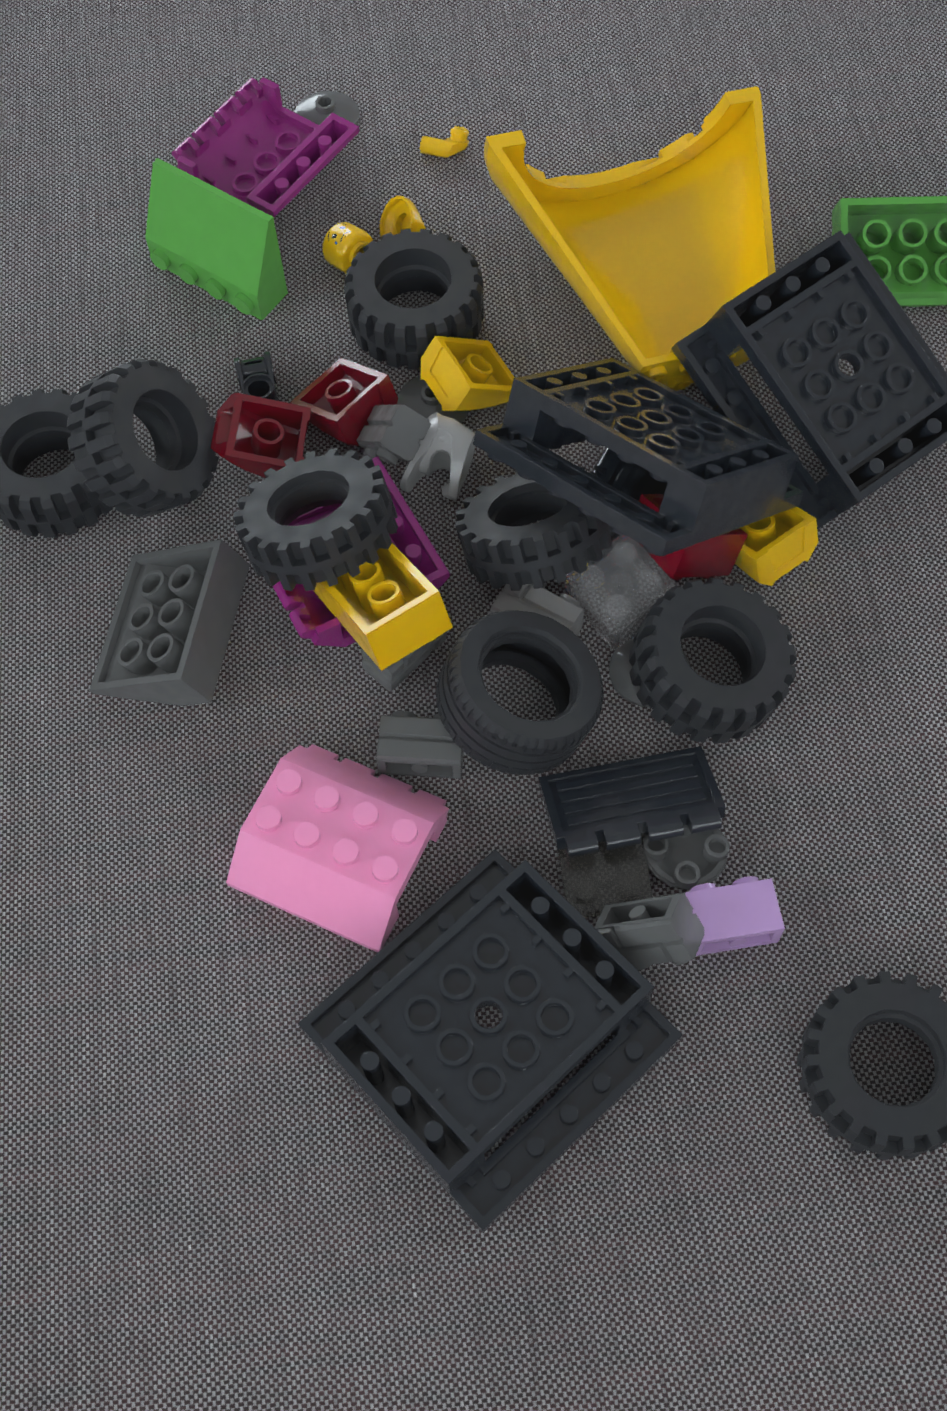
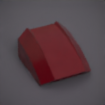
M340 358L290 403L310 407L309 422L326 434L347 445L360 446L357 438L364 425H369L367 419L375 405L397 404L398 396L387 374Z
M237 392L233 393L217 410L211 449L230 463L266 478L264 475L265 471L270 468L275 471L282 469L286 466L284 461L293 458L294 462L304 460L303 450L311 408Z

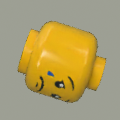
M348 222L337 223L329 229L323 240L322 252L324 258L330 265L346 273L355 256L359 252L364 253L363 248L373 241V238L368 232Z

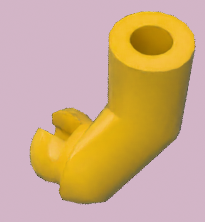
M455 126L451 129V137L444 140L423 136L420 142V153L448 158L467 148L469 140H467L469 131L465 127Z

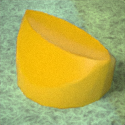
M395 196L386 204L380 219V237L390 232L392 235L400 234V231L403 229H411V232H420L421 229H426L418 209L410 199L404 196Z

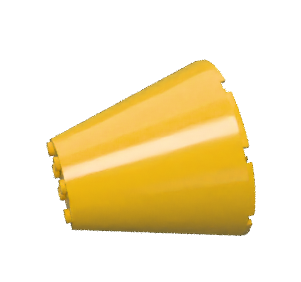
M755 86L725 92L714 109L703 119L702 131L698 135L694 136L693 133L683 135L673 143L662 148L658 153L659 157L632 162L598 173L564 175L546 179L544 172L535 169L529 164L525 165L524 150L526 141L522 130L486 136L484 160L492 181L631 368L675 391L682 390L694 381L671 348L678 341L705 325L722 305L775 272L762 100L759 87ZM743 349L729 357L735 367L750 360Z

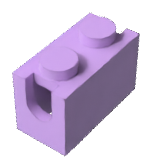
M748 876L735 880L732 885L716 887L713 883H705L692 887L690 892H685L687 899L693 907V914H697L704 927V937L696 956L778 943L785 929L772 878L758 880V877Z

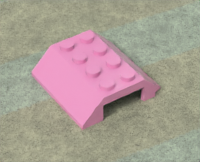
M314 744L308 748L299 745L280 758L242 825L226 883L234 889L378 953L384 947L399 917L397 903L429 840L437 842L447 822L449 808L445 807L446 800L421 789L414 794L411 792V785L385 774H381L378 778L374 777L375 770L347 758L339 762L337 761V754Z

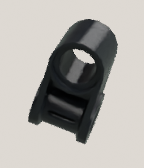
M270 351L264 352L263 356L241 360L239 357L233 358L240 390L243 394L279 401Z

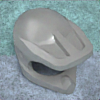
M436 412L427 418L431 426L425 438L418 441L420 447L413 461L408 460L400 481V488L410 493L421 477L424 475L431 476L438 469H446L450 471V481L443 486L442 495L456 501L472 463L475 445H473L475 433L456 419Z

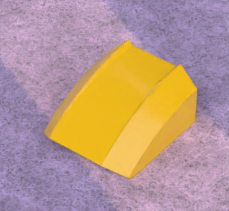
M434 336L421 357V380H425L441 404L442 411L484 409L508 402L515 377L489 341Z
M795 507L740 527L748 535L735 564L758 583L773 586L776 580L802 562H808L818 544L816 518L799 507Z

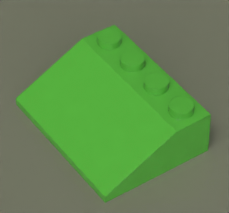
M157 158L152 166L145 236L151 261L159 269L168 270L179 276L187 284H194L207 291L215 299H222L234 305L243 314H250L263 321L288 294L274 218Z
M947 196L840 198L832 209V235L840 230L844 235L847 233L852 235L901 307L947 306Z

